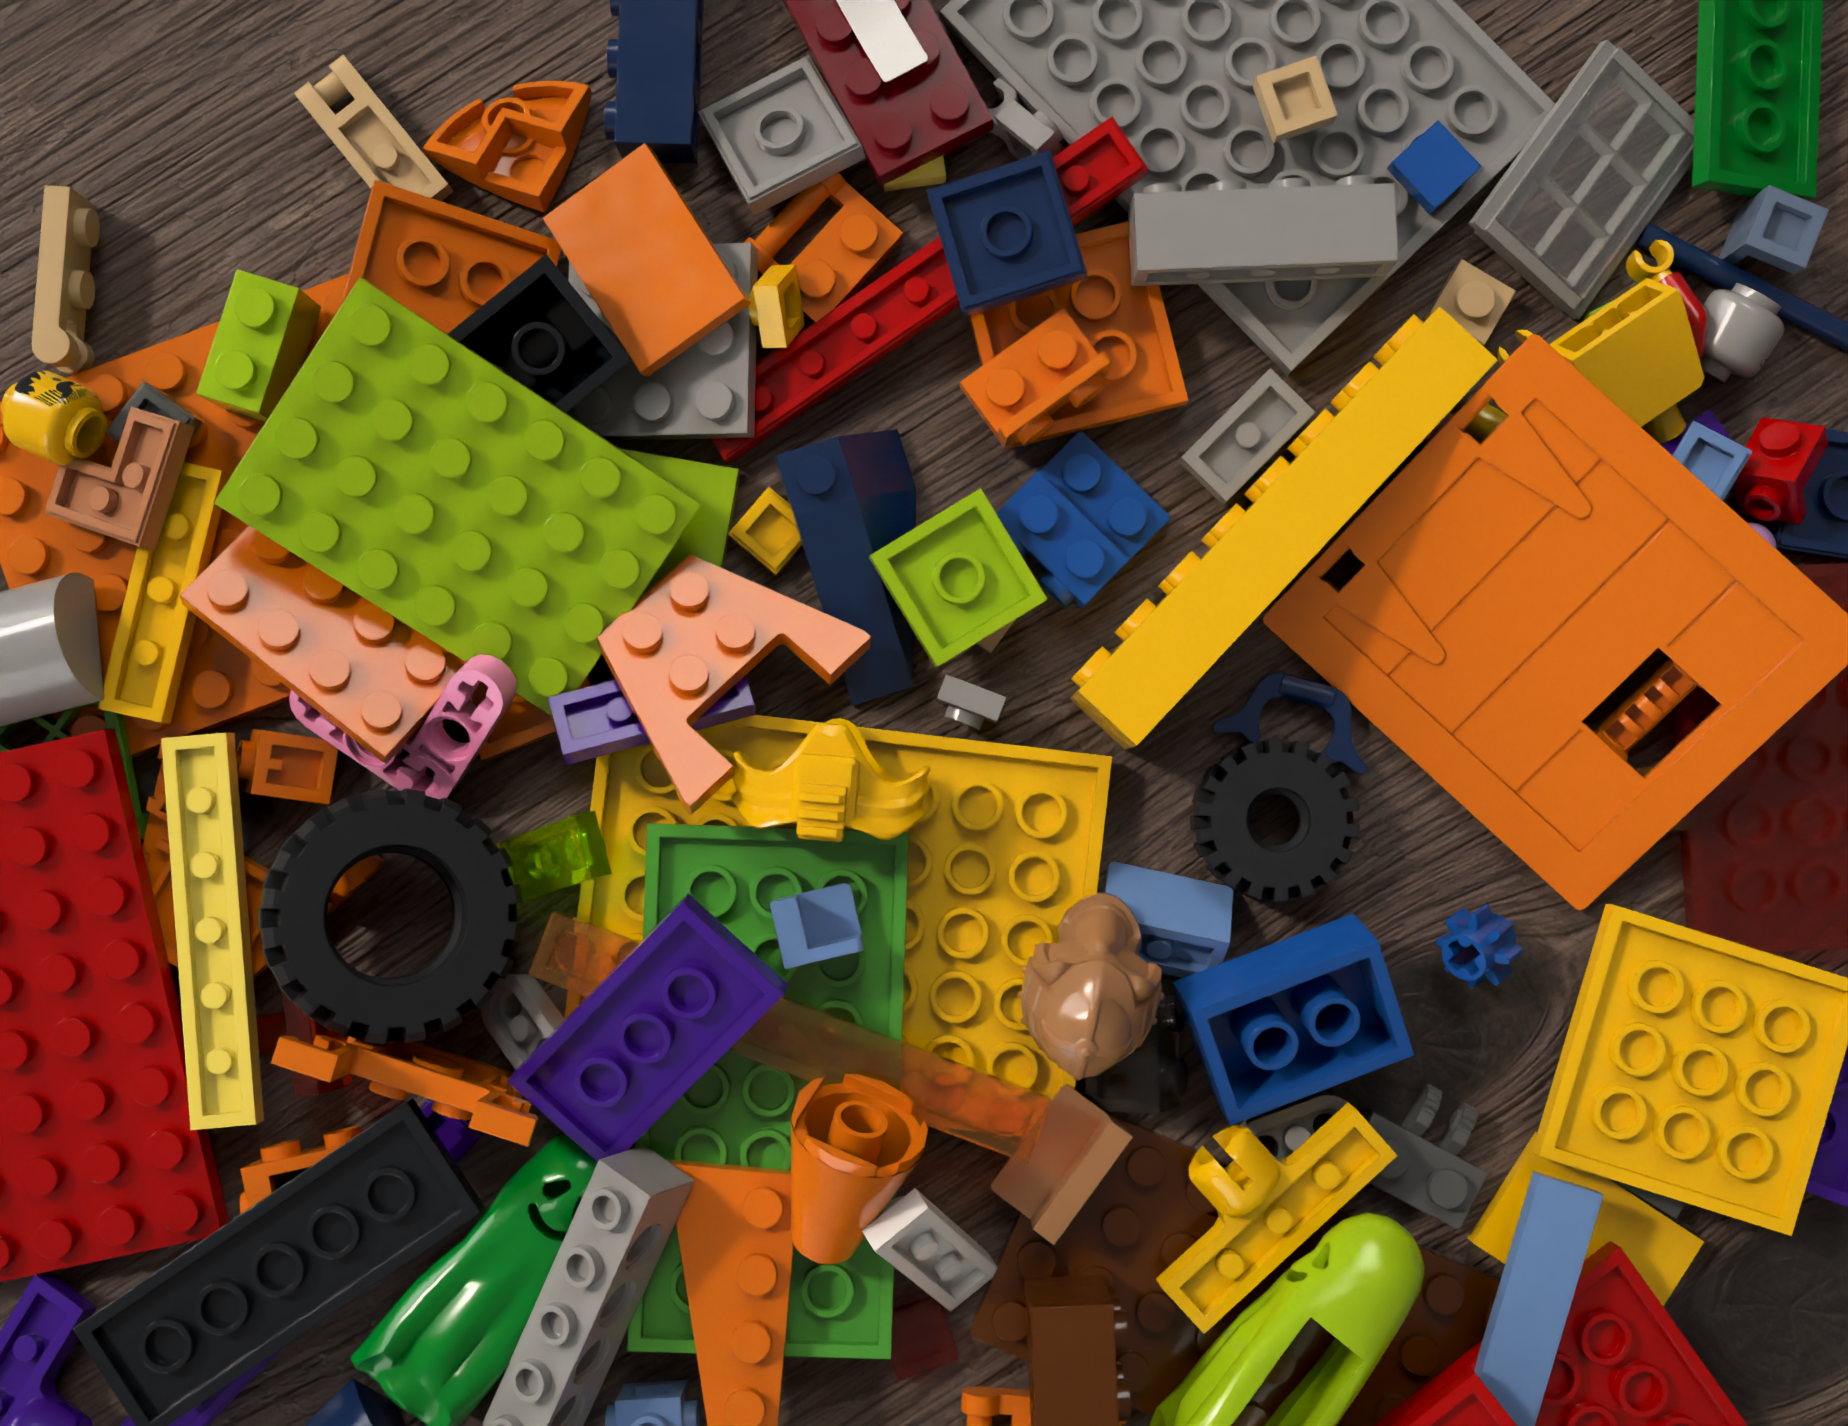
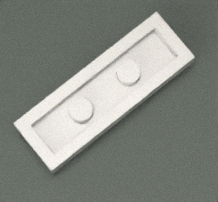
M916 1188L906 1196L890 1201L882 1214L862 1230L877 1254L950 1312L992 1279L997 1270V1265L989 1253Z

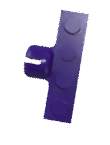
M51 1272L34 1275L0 1331V1426H93L91 1418L61 1397L54 1384L57 1373L79 1339L72 1328L92 1316L98 1307Z

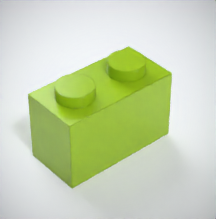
M237 269L196 394L222 409L266 422L303 366L321 306L300 288Z

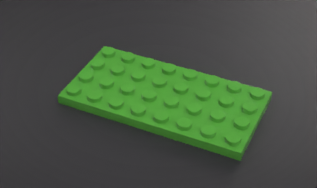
M647 824L643 939L689 893L788 984L784 996L635 1142V1148L645 1145L668 1162L669 1160L791 1170V1113L799 1091L812 1080L825 1076L823 1085L842 1084L845 1074H859L883 1081L900 1091L909 832H904L891 840H884L858 830H845V836L841 842L800 839L798 834H796L797 828L770 827L754 829L752 826ZM848 883L852 888L865 945L864 950L785 969L770 902L776 898ZM676 1223L628 1327V1352L696 1354ZM866 1237L848 1260L838 1264H819L802 1255L794 1246L785 1356L891 1360L894 1266L874 1251Z

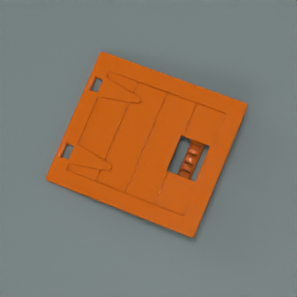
M1537 334L1530 335L1275 602L1263 617L1264 624L1329 684L1343 692L1353 706L1568 903L1580 911L1589 906L1848 665V613ZM1494 399L1496 404L1508 416L1480 444L1469 433L1462 430ZM1350 548L1353 554L1365 565L1339 591L1331 582L1322 577ZM1657 648H1660L1670 657L1594 731L1583 722ZM1697 686L1704 688L1720 705L1643 777L1627 762V753Z

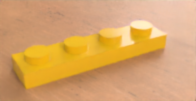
M183 463L156 550L137 546L103 686L104 700L100 701L98 709L171 724L196 620V615L182 605L180 594L209 566L222 508L214 504V501L229 480L230 474L218 469Z

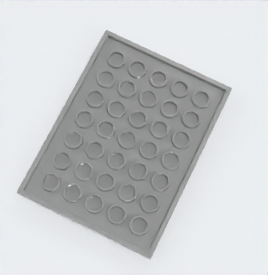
M951 0L940 10L939 20L996 79L1001 78L1016 91L1020 103L1032 115L1039 110L1052 119L1063 135V140L1060 144L1065 149L1110 117L1115 119L1148 167L1149 175L1114 198L1127 213L1134 193H1143V189L1146 186L1157 183H1176L1182 186V191L1207 190L1208 185L1226 180L1245 182L1246 189L1271 188L1273 182L1286 178H1305L1310 180V186L1335 185V182L1341 178L1356 175L1371 176L1375 179V184L1395 183L1398 261L1385 277L1198 284L1286 376L1305 360L1521 152L1555 105L1453 0ZM1317 55L1338 116L1333 124L1273 144L1252 86L1253 81L1257 75ZM1439 120L1482 167L1429 215L1387 168L1396 157Z

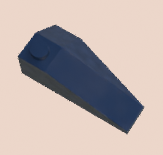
M898 429L837 436L775 455L778 471L823 613L860 628L871 636L870 649L842 674L852 707L913 688L914 632L869 559V556L916 528V486Z

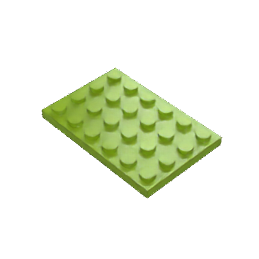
M362 277L358 279L214 501V504L465 662L471 657L480 654L491 655L502 660L511 669L516 678V694L551 716L552 712L548 697L579 689L602 654L597 637L622 613L631 611L701 506L699 501Z

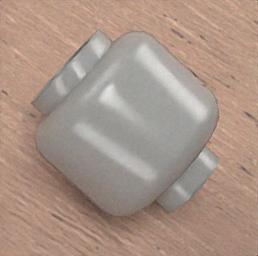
M1736 283L1732 290L1718 289L1713 291L1703 304L1708 313L1704 357L1700 360L1703 373L1722 383L1726 382L1731 373L1742 378L1752 377L1759 372L1784 333V324L1777 316L1781 306L1756 290Z

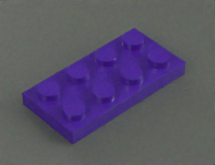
M688 893L514 1071L507 1082L598 1162L599 1159L627 1151L784 996L788 984Z

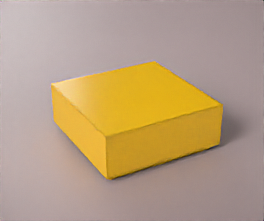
M770 487L763 492L728 533L734 542L775 576L782 571L802 547L789 503Z

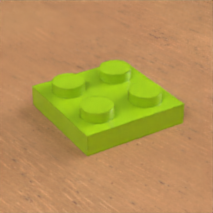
M981 488L869 556L870 561L935 667L942 665L1048 600Z

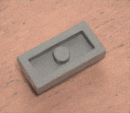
M1270 368L1179 459V462L1224 505L1313 416L1315 411Z

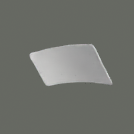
M836 0L861 46L884 82H889L928 60L927 54L894 0Z

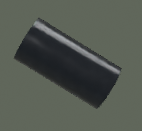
M547 254L448 333V335L565 413L632 360Z

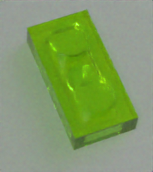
M595 811L575 814L497 843L498 848L505 847L513 863L512 866L508 867L513 884L520 883L523 903L612 874L606 854L605 841L601 835Z

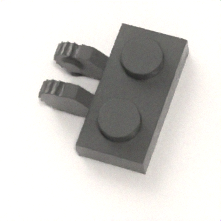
M1426 1084L1421 1092H1419L1402 1126L1368 1110L1365 1119L1398 1155L1369 1183L1460 1231L1489 1174L1483 1169L1456 1156L1465 1147L1470 1133L1476 1124L1479 1111L1466 1103H1461L1451 1115L1438 1144L1435 1145L1422 1138L1421 1135L1429 1128L1439 1110L1443 1094L1442 1090Z

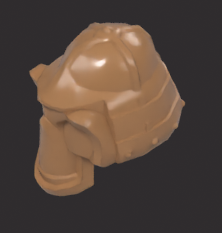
M1110 893L1088 895L1070 907L1057 926L1060 942L1036 944L1033 956L1029 957L1027 965L1022 968L1025 974L1022 991L1018 992L1023 1015L1021 1023L1026 1026L1039 1049L1045 1053L1047 1058L1056 1063L1058 1068L1072 1075L1075 1080L1099 1076L1140 1047L1151 1030L1152 1025L1157 1023L1155 1018L1160 1000L1164 998L1160 982L1162 969L1157 964L1147 963L1138 956L1142 946L1139 923L1129 906L1119 897Z

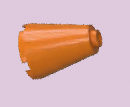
M845 1074L842 1084L823 1085L825 1076L812 1080L799 1091L791 1113V1239L796 1249L802 1255L819 1264L842 1263L854 1254L865 1238L862 1230L882 1214L921 1158L925 1147L928 1128L925 1120H923L920 1126L912 1114L915 1104L909 1097L883 1081L859 1074Z

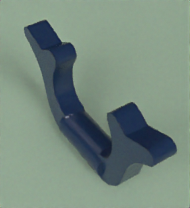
M1273 673L1262 678L1257 683L1244 705L1236 713L1225 719L1215 721L1212 725V729L1216 733L1239 732L1248 742L1254 743L1260 740L1259 717L1268 700L1283 698L1323 710L1332 719V734L1328 744L1321 752L1334 760L1332 763L1340 762L1355 774H1364L1367 771V765L1357 754L1352 741L1350 702L1343 692L1333 686L1288 673Z

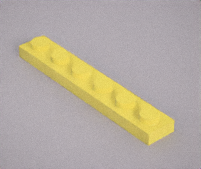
M235 733L161 738L190 1129L199 1130L256 1125L264 1121Z

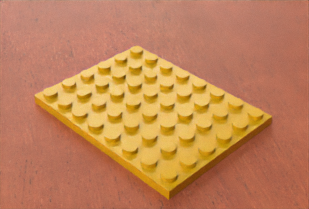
M753 715L697 730L696 732L733 765V769L735 767L734 752L742 751L757 766L768 771L780 767L797 750L812 728L822 722ZM857 727L868 749L888 775L904 781L914 776L923 766L931 767L927 776L929 791L922 803V808L926 813L918 823L906 831L909 832L900 1091L906 1094L915 1104L912 1114L919 1124H922L923 1120H925V1123L928 1125L1025 1136L1061 1085L1069 1084L1075 1089L1076 1080L1072 1075L1058 1068L1056 1063L1047 1058L1045 1053L1039 1049L1026 1026L1021 1023L1023 1015L1018 992L1022 991L1025 974L1022 968L1027 965L1029 957L1033 956L1036 944L1060 942L1057 926L1065 912L1083 897L1097 893L1112 756ZM651 743L596 758L564 1019L643 940L647 824L751 826L742 817L732 800V795L737 791L733 778L727 781L698 810L690 815L682 806L677 796V791L662 762H659ZM797 823L783 824L774 827L797 828ZM845 827V830H855L849 827Z

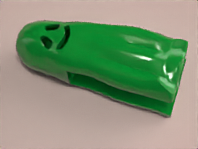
M563 1131L547 1142L503 1186L495 1197L494 1202L469 1234L425 1271L374 1328L350 1358L355 1368L371 1376L379 1383L390 1400L417 1417L427 1426H459L499 1381L509 1366L511 1357L598 1162Z

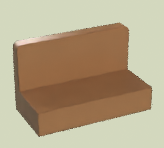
M1063 1084L993 1178L990 1184L991 1190L1028 1217L1031 1221L1032 1229L1055 1245L1133 1136L1127 1127L1069 1084Z

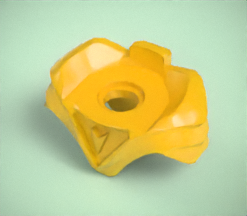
M837 718L817 724L812 728L797 750L780 767L767 771L757 766L742 751L734 752L735 767L732 778L737 791L732 795V800L742 817L754 829H765L783 824L797 823L796 834H798L800 839L841 842L845 836V827H849L879 839L891 840L913 827L926 813L922 808V803L929 791L927 776L931 767L923 766L914 776L904 781L888 775L868 749L860 730L849 720Z

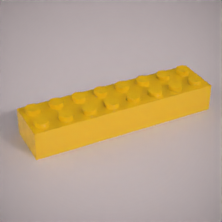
M1440 306L1424 322L1415 314L1406 321L1373 356L1382 366L1378 369L1369 361L1330 402L1339 412L1333 416L1325 408L1291 443L1287 449L1296 456L1293 461L1289 463L1280 456L1246 491L1244 495L1253 502L1245 511L1236 503L1201 539L1210 548L1200 559L1191 551L1158 585L1166 594L1158 605L1155 606L1147 598L1114 632L1123 642L1112 654L1102 646L1071 678L1080 688L1070 699L1124 750L1137 746L1498 361L1496 357Z

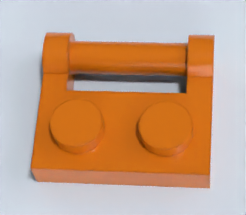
M839 172L797 193L755 240L748 237L744 242H751L758 249V276L761 278L772 265H779L773 257L828 197L841 208L790 264H796L803 315L812 324L850 299L904 240L903 232L851 187Z

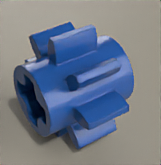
M1487 904L1472 914L1462 908L1445 920L1450 930L1436 940V945L1442 948V959L1446 966L1444 968L1446 972H1451L1457 978L1467 981L1469 988L1472 989L1487 978L1496 986L1513 973L1509 963L1519 957L1524 949L1516 944L1517 938L1513 928L1515 923L1512 920L1508 921L1501 915L1492 913L1490 905Z

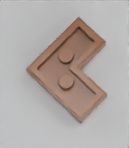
M131 406L111 468L76 457L75 460L73 459L67 465L59 466L44 514L155 551L195 427Z

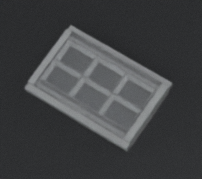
M1609 40L1601 41L1468 224L1475 229L1474 233L1558 310L1565 312L1572 319H1580L1693 163L1694 119L1620 47L1616 48Z

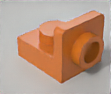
M252 729L250 741L241 740L236 753L238 778L243 779L242 791L256 795L330 804L338 749L324 739Z

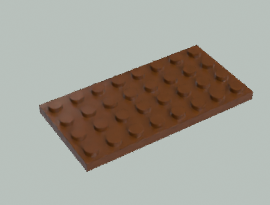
M1104 1110L1127 1127L1133 1138L1055 1245L1034 1231L1030 1219L1018 1211L996 1263L997 1270L988 1282L968 1331L969 1337L1028 1362L1025 1278L1103 1275L1109 1294H1119L1121 1309H1125L1128 1351L1116 1352V1361H1122L1124 1378H1128L1131 1407L1153 1416L1156 1408L1181 1384L1203 1354L1237 1316L1266 1292L1295 1261L1313 1251L1322 1237L1342 1220L1353 1216L1338 1210L1214 1326L1203 1334L1160 1287L1156 1280L1161 1273L1213 1227L1219 1217L1217 1209L1198 1190L1189 1177V1165L1197 1149ZM1214 1157L1224 1169L1230 1164ZM1418 1245L1425 1265L1421 1291L1406 1320L1337 1426H1373L1481 1342L1500 1279ZM1310 1318L1231 1426H1264L1283 1401L1322 1357L1335 1337L1314 1319Z

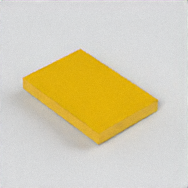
M1535 1131L1467 1239L1502 1263H1506L1533 1171L1596 1190L1604 1196L1585 1260L1607 1242L1615 1243L1622 1248L1664 1307L1704 1244V1241L1612 1180L1532 1153L1537 1136Z

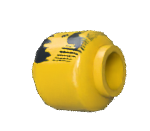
M48 370L32 372L10 386L2 399L3 429L9 441L14 446L51 463L64 466L73 459L75 460L76 457L81 459L87 458L96 452L104 440L105 431L107 430V419L103 413V406L98 395L94 391Z

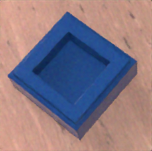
M1437 120L1390 163L1387 170L1430 215L1476 174L1482 166L1446 127Z

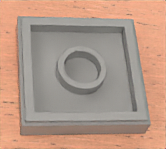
M809 55L698 111L703 126L753 216L866 159L859 139Z

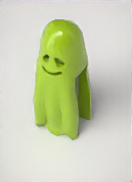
M1368 1212L1339 1222L1322 1237L1313 1251L1295 1261L1266 1292L1242 1311L1222 1332L1181 1384L1156 1408L1149 1426H1231L1310 1318L1314 1319L1331 1333L1335 1339L1264 1426H1337L1406 1320L1421 1291L1425 1265L1421 1251L1412 1234L1397 1221L1385 1215Z

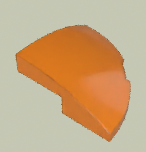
M537 81L514 85L512 91L515 98L498 99L487 108H485L482 100H475L445 121L422 148L426 157L464 180L502 198L545 213L565 176L581 136L592 97L590 86L567 81Z

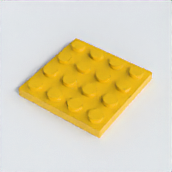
M1605 904L1532 1153L1548 1160L1792 1236L1848 1046V978L1617 905Z

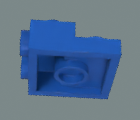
M1081 430L996 512L1023 559L1027 557L1044 573L1038 582L1046 592L1063 607H1066L1072 601L1081 610L1171 518Z

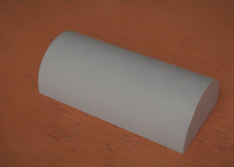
M73 572L1 591L0 726L104 700L94 579L82 573Z

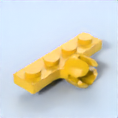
M1349 1102L1291 1155L1283 1159L1274 1157L1247 1127L1242 1125L1228 1126L1212 1136L1233 1159L1225 1169L1203 1145L1191 1159L1189 1177L1198 1190L1217 1209L1219 1217L1214 1226L1161 1273L1156 1280L1160 1287L1203 1334L1214 1326L1398 1156Z

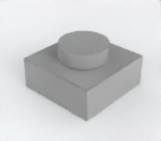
M946 674L936 702L948 706L944 717L980 730L983 720L996 724L1006 697Z

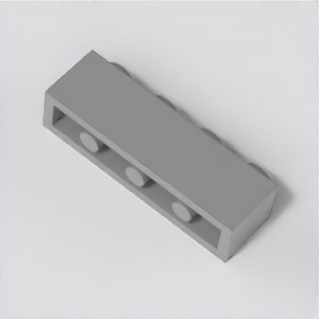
M1366 175L1344 177L1337 180L1335 185L1310 186V180L1286 178L1273 182L1271 188L1246 189L1245 182L1226 180L1208 185L1207 190L1182 191V186L1176 183H1157L1146 186L1143 189V193H1134L1128 210L1131 286L1385 277L1398 261L1395 183L1375 184V179Z

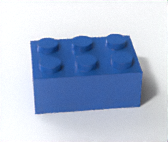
M1354 913L1173 982L1208 1086L1230 1126L1414 1056L1379 941Z

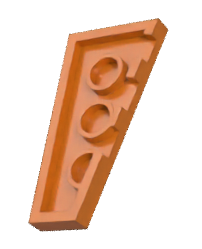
M669 1160V1163L695 1180L678 1216L676 1226L707 1426H779L794 1244L791 1239V1170Z

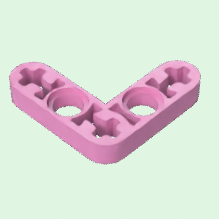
M482 654L471 657L450 679L423 726L412 735L387 764L379 760L292 690L289 702L296 719L305 727L397 790L401 791L406 788L425 791V795L440 800L447 798L467 773L512 702L517 690V684L513 672L502 660L491 655ZM479 681H481L489 688L486 692V698L477 707L468 700L473 696L479 686ZM450 719L460 723L468 732L470 742L461 743L453 740L444 730L442 721ZM403 750L409 752V755L403 760L398 755ZM427 767L435 772L433 778L425 773Z

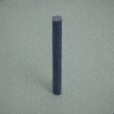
M1648 223L1638 237L1636 246L1649 253V246L1655 240L1667 241L1674 251L1673 265L1722 289L1732 290L1736 283L1754 289L1781 306L1777 314L1778 317L1848 351L1847 321Z

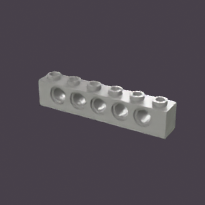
M645 1145L599 1159L481 1426H584L693 1186L694 1179Z

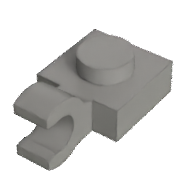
M1001 78L996 79L993 84L999 98L1003 102L996 108L988 109L993 118V130L988 133H994L1004 140L1009 152L1018 160L1048 150L1051 151L1052 158L1060 153L1062 149L1059 143L1063 140V135L1052 119L1039 110L1032 115L1021 106L1016 91Z

